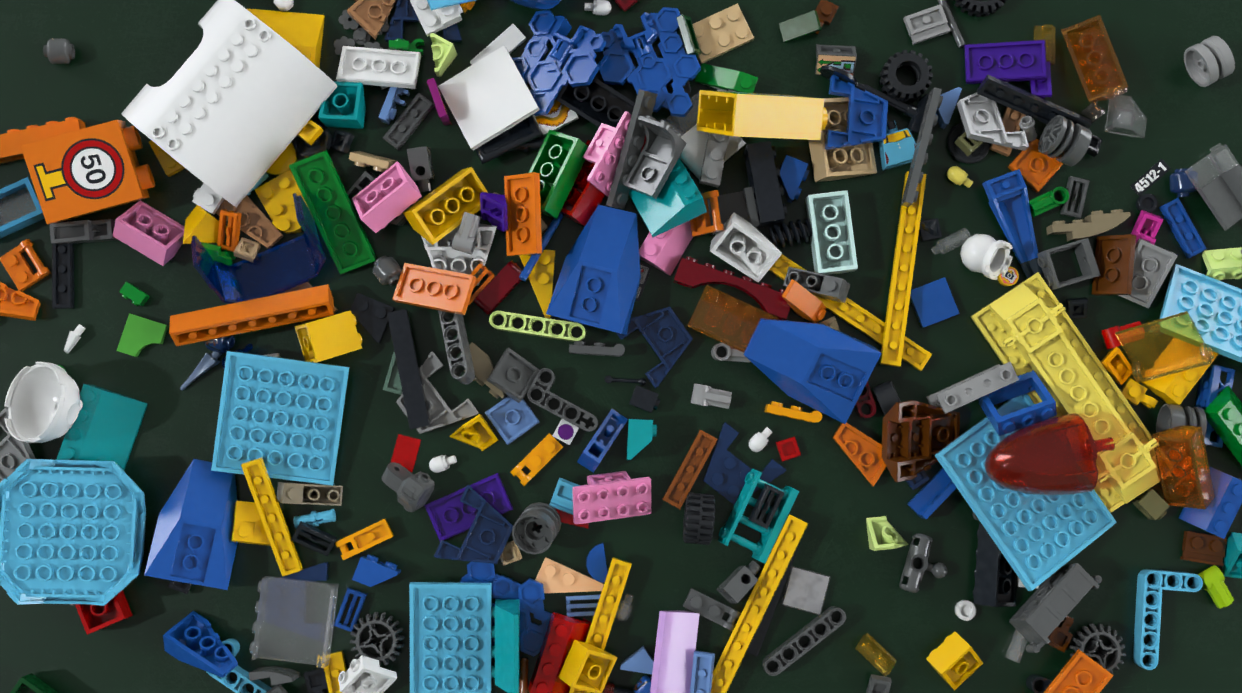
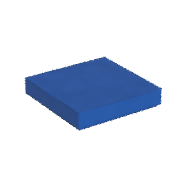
M945 277L911 290L910 300L921 328L960 314Z

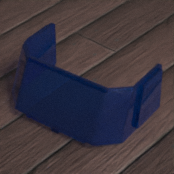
M294 193L293 199L297 221L304 234L258 253L253 262L242 260L232 265H225L214 261L195 235L192 236L193 266L222 302L232 304L282 294L286 290L306 283L309 279L318 276L326 256L314 218L301 195L298 196Z

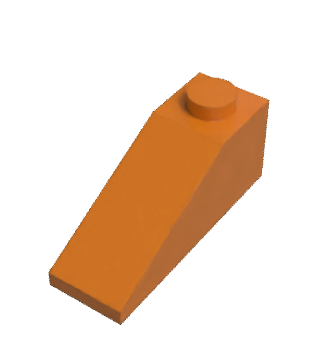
M793 279L790 281L782 297L798 316L812 323H818L826 314V306Z

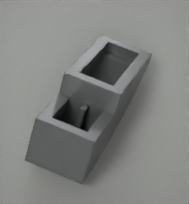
M81 220L50 224L51 244L116 241L118 239L113 237L115 220Z

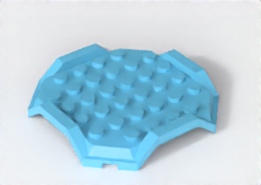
M26 459L10 476L0 482V585L17 605L89 604L105 606L140 574L144 555L146 524L144 492L115 461Z

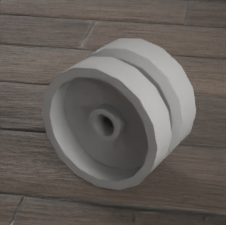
M1211 36L1200 44L1197 43L1187 48L1184 52L1186 70L1193 81L1201 87H1207L1218 79H1223L1234 72L1235 60L1226 42L1218 36Z

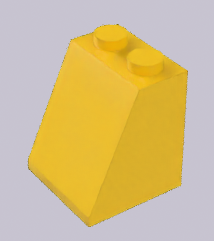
M351 310L294 326L305 361L316 363L362 349V337L357 332L355 326L357 321Z

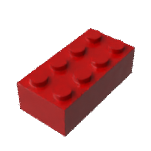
M123 590L105 606L75 604L87 635L133 616Z

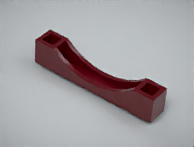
M686 256V259L681 258L673 281L674 283L691 289L707 284L732 286L752 297L760 305L765 315L779 320L787 319L791 307L782 297L785 290L779 289V291L771 289L772 286L761 282L759 285L753 283V279L746 276L738 278L734 276L735 273L729 270L718 271L715 269L716 266L708 263L704 265L698 264L696 259Z

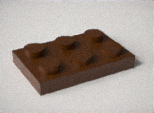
M1136 235L1097 236L1095 260L1100 276L1093 278L1092 295H1131Z

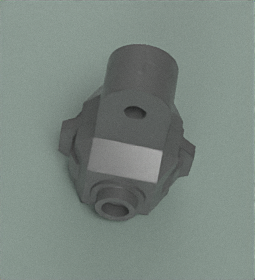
M395 462L389 463L382 475V481L397 493L398 502L408 512H415L423 507L429 500L435 486V482L430 479L428 474L421 471L413 474Z

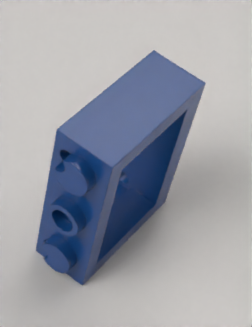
M1034 370L1017 376L1018 381L978 399L980 407L999 436L1057 416L1056 401ZM1034 390L1042 400L1040 403L1004 416H1000L994 407L995 404Z

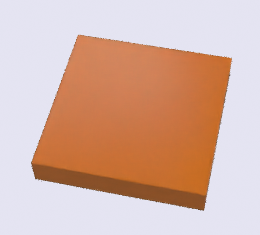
M1037 138L1030 141L1028 149L1022 150L1008 166L1011 171L1020 169L1025 183L1036 193L1042 189L1063 165V163L1056 160V157L1050 158L1039 152V140Z

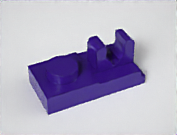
M1050 61L1046 62V80H1030L1031 94L1043 99L1045 97H1052Z

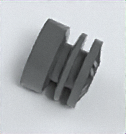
M1057 115L1043 130L1038 143V150L1040 153L1050 158L1056 157L1057 161L1072 167L1083 158L1088 150L1092 132L1080 124H1074L1072 120Z
M1164 404L1160 408L1156 422V435L1161 445L1173 447L1180 445L1182 448L1189 447L1191 449H1198L1202 445L1206 435L1207 420L1206 414L1201 407L1192 408L1191 406H1186L1183 408L1180 405Z
M537 502L530 504L524 509L513 526L512 536L515 544L519 549L529 554L535 555L545 552L561 530L560 515L554 507L547 503Z

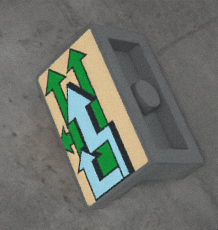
M816 44L815 74L821 75L820 69L826 65L837 67L854 76L857 59L855 46Z

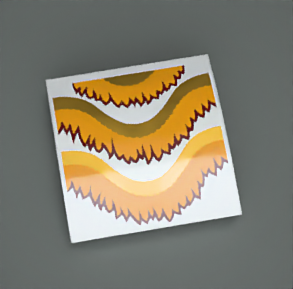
M554 100V105L548 115H532L544 137L549 129L556 131L578 119L576 112L557 100Z

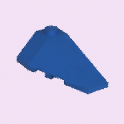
M195 611L189 613L163 635L165 651L181 662L222 678L238 665L230 650L221 642L220 636L211 628L210 622Z

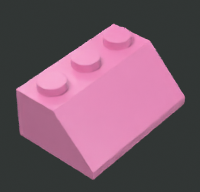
M397 161L357 193L352 200L360 219L377 233L385 228L394 218L400 216L409 206L415 204L422 195L415 182Z
M141 200L115 220L113 237L162 266L176 255L183 244L184 226Z
M690 220L655 237H652L649 232L639 249L640 259L671 276L693 238Z

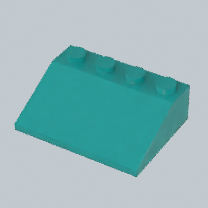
M680 158L677 160L657 199L631 189L629 192V196L652 237L707 212L703 196Z
M83 384L80 392V400L83 402L82 409L79 411L72 427L65 434L56 460L115 461L124 471L148 403L94 385Z
M520 599L495 600V606L491 607V618H495V626H491V638H495V646H491V658H495V665L491 666V678H495V685L505 692L519 693Z

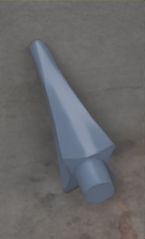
M206 352L193 373L180 387V390H185L197 378L219 364L218 358L222 353L213 352L209 354Z

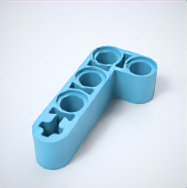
M234 638L222 641L224 646L225 644L231 645V653L236 657L240 650L239 642ZM238 665L223 678L207 672L211 677L235 693H251L246 688L247 683L253 685V693H259L260 691L261 693H266L271 689V687L259 679L250 681L249 672ZM231 672L237 675V681L231 680Z

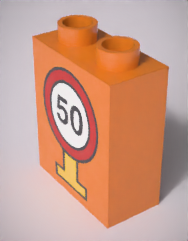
M113 120L20 145L46 224L59 223L150 198L147 189L155 187L154 177L149 165L139 166L135 150L143 148L140 134L134 125L127 127L125 121Z

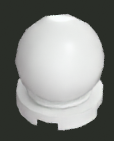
M975 234L964 242L960 255L966 268L973 272L983 273L989 279L997 280V277L1000 274L1004 275L1010 267L1013 257L1009 254L1010 249H1013V247L1006 241H996L990 235Z

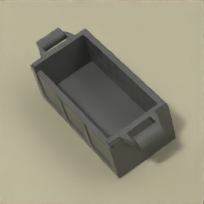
M1078 563L1065 564L1041 584L1009 621L1030 643L1026 646L1028 653H1038L1041 647L1051 642L1048 636L1089 590L1099 588V583L1102 582L1101 576H1090Z

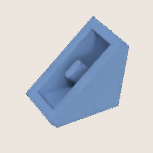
M957 87L940 95L943 96L940 108H937L936 115H938L937 122L940 128L944 129L949 124L962 88Z
M642 646L621 662L620 670L652 674L654 659L646 648Z

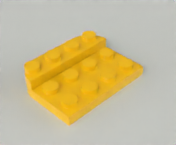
M291 170L255 189L256 194L272 220V224L285 233L297 234L302 232L301 229L315 222Z

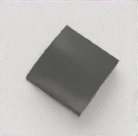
M266 666L249 672V679L252 681L270 677L271 685L292 682L301 677L300 672L290 668Z

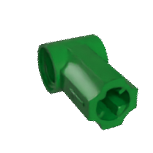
M1056 187L1045 194L1029 200L1031 215L1036 217L1066 203L1069 199L1068 190L1064 187ZM1054 193H1058L1060 195V201H1057L1054 198Z

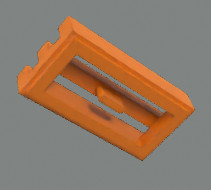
M227 209L220 210L217 246H221V249L232 252L236 249L239 243L242 213H234V211H227ZM228 216V226L226 228V218ZM225 229H226V235H227L226 245H224Z
M481 262L470 273V275H475L480 268L483 270L477 277L474 287L486 274L489 277L471 296L468 305L473 302L477 295L495 277V274Z

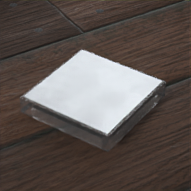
M792 566L781 605L821 615L831 576Z

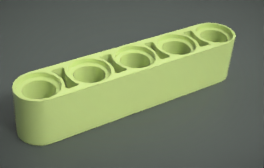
M495 311L489 317L491 326L501 331L572 342L582 341L586 336L584 326L575 322L504 311ZM498 315L504 317V322L500 326L494 324V318ZM517 318L524 321L523 326L519 329L513 326V322ZM537 321L543 323V329L539 332L532 329L533 324ZM559 324L563 327L561 334L555 335L552 333L554 325ZM574 328L582 330V335L579 338L571 335Z

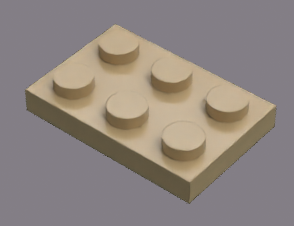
M738 3L693 24L701 54L697 56L701 64L754 40V36Z

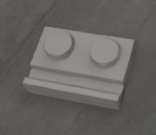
M941 4L903 18L913 45L951 31Z

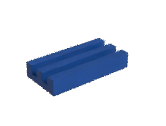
M350 587L347 588L334 623L335 627L349 632L354 631L355 628L353 626L357 624L367 593H362ZM350 594H354L344 623L341 624L340 621ZM359 596L361 598L356 609L354 618L352 620L351 626L349 627L347 625L349 623L354 606Z

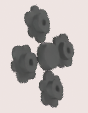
M343 10V15L338 19L339 23L343 25L345 30L351 28L355 31L353 39H347L346 36H342L341 39L334 41L336 55H341L343 46L354 47L355 42L364 45V48L384 49L380 47L378 42H369L370 34L364 28H358L359 24L347 13V10ZM388 18L384 23L380 33L378 34L379 36L382 35L383 32L388 31Z

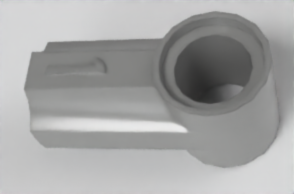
M464 212L459 231L456 232L452 242V249L467 254L473 253L477 242L476 234L482 217Z
M719 343L714 345L711 350L712 357L717 361L751 362L743 355L747 345ZM720 346L726 350L723 358L716 354V350Z
M694 384L691 403L729 409L732 392L713 389L707 385Z

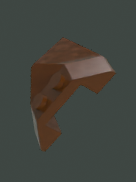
M914 400L896 402L883 417L882 459L895 482L914 479L918 473L931 469V465L939 462L935 454L959 437V412L950 411L945 414L940 407Z

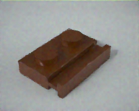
M1184 531L1181 559L1223 566L1224 563L1222 562L1223 557H1225L1227 538L1223 539L1214 535Z

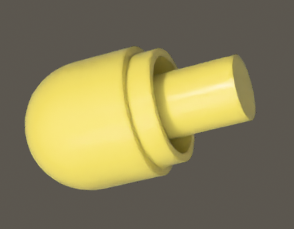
M952 166L948 169L947 177L956 185L960 186L963 184L970 188L973 184V181L967 178L968 174L960 167Z

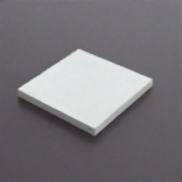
M505 46L500 47L438 86L473 151L540 110Z

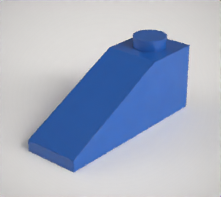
M611 409L577 462L594 473L628 419Z

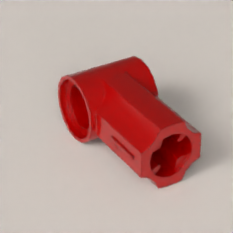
M1140 321L1101 330L1107 349L1122 346L1126 342L1145 337V329Z

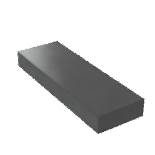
M418 93L383 136V139L399 151L435 105Z

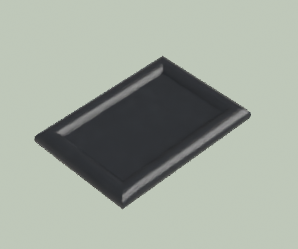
M531 115L475 149L481 163L485 164L541 137L542 133Z

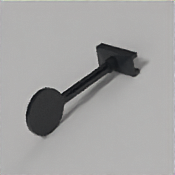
M826 65L821 67L820 73L827 80L830 81V77L836 75L840 80L846 83L850 82L864 92L866 90L887 100L889 106L904 112V115L911 118L907 127L911 135L913 136L914 132L918 133L927 104L928 94L920 98L917 107L911 104L907 105L868 85L858 83L853 75L842 69Z

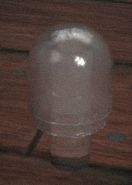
M627 593L624 601L620 600L615 615L618 621L623 622L629 619L633 610V605H631L634 598L633 595Z

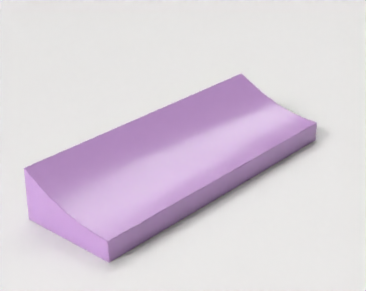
M685 610L659 612L650 693H690L699 613Z

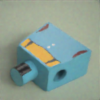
M895 121L887 122L886 138L884 141L878 142L882 170L912 162L916 142L908 128L898 131Z

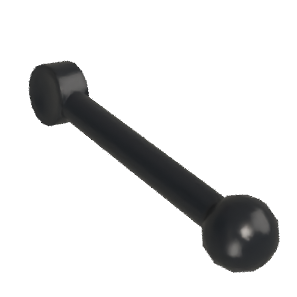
M611 376L605 377V382L608 384L611 382L639 383L641 386L646 384L644 378L624 379L612 378Z

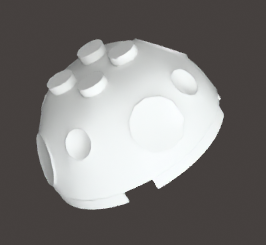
M35 362L36 365L31 367L25 366L12 381L4 406L8 407L9 419L5 418V424L9 433L15 439L26 443L48 442L67 433L77 419L79 411L83 406V402L80 400L79 388L75 380L56 364Z

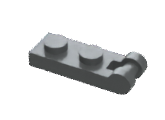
M574 341V345L569 344V353L621 357L625 353V347L622 344H616L614 347H605L606 343H594V346H586V342Z
M693 588L690 589L683 604V607L699 613L701 616L730 631L734 630V624L741 615V612ZM725 612L730 614L727 621L722 619Z

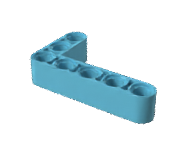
M1143 569L1138 573L1133 661L1137 666L1146 670H1153L1158 665L1162 590L1197 592L1203 586V580L1199 575L1155 569ZM1152 574L1153 580L1151 583H1148L1147 577ZM1169 576H1172L1173 582L1168 585L1167 579ZM1191 577L1192 580H1193V583H1192V585L1189 587L1188 584H1187V581H1188V579ZM1151 594L1152 600L1147 604L1146 597ZM1149 614L1151 620L1146 624L1145 617ZM1149 635V642L1145 644L1144 637ZM1148 655V662L1143 664V657Z

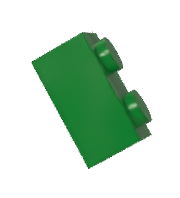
M125 282L119 291L122 293V297L127 300L131 299L132 303L136 306H144L150 298L148 294L129 282Z

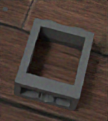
M1088 238L1037 254L1038 265L1042 268L1044 281L1050 290L1100 276ZM1074 248L1083 276L1059 283L1050 255Z

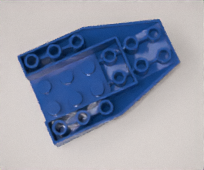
M603 205L597 206L564 260L546 312L547 315L620 334H627L641 279L636 213Z
M761 318L743 355L789 397L846 424L882 353L874 346L824 324Z
M193 459L159 513L144 576L228 590L238 542H231L235 502L238 501L235 473L211 471L212 462Z

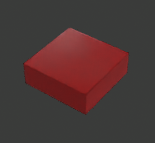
M795 436L776 442L781 461L801 455Z

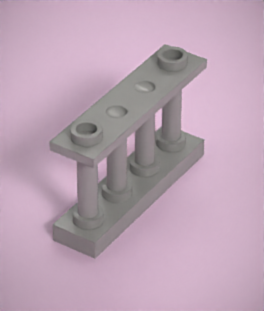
M1011 362L1001 366L997 364L927 396L930 405L942 408L946 414L1019 379Z

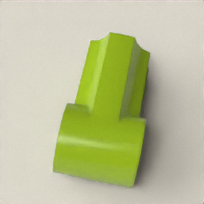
M1216 565L1197 574L1202 578V587L1208 591L1217 608L1227 607L1232 604L1234 598L1224 583L1225 577L1222 571Z

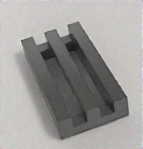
M1073 176L1068 177L1066 189L1069 192V199L1066 203L1062 204L1060 215L1081 219L1089 180ZM1073 182H1075V186H1074V190H1073V195H1072V199H1071L1069 211H1067L1068 204H1069V200H1070V195H1071V191H1072V187H1073ZM1080 183H1082L1083 186L1078 203L1077 212L1075 213L1074 208L1078 196Z

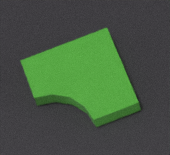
M129 313L117 351L138 357L141 350L146 346L163 344L169 326Z

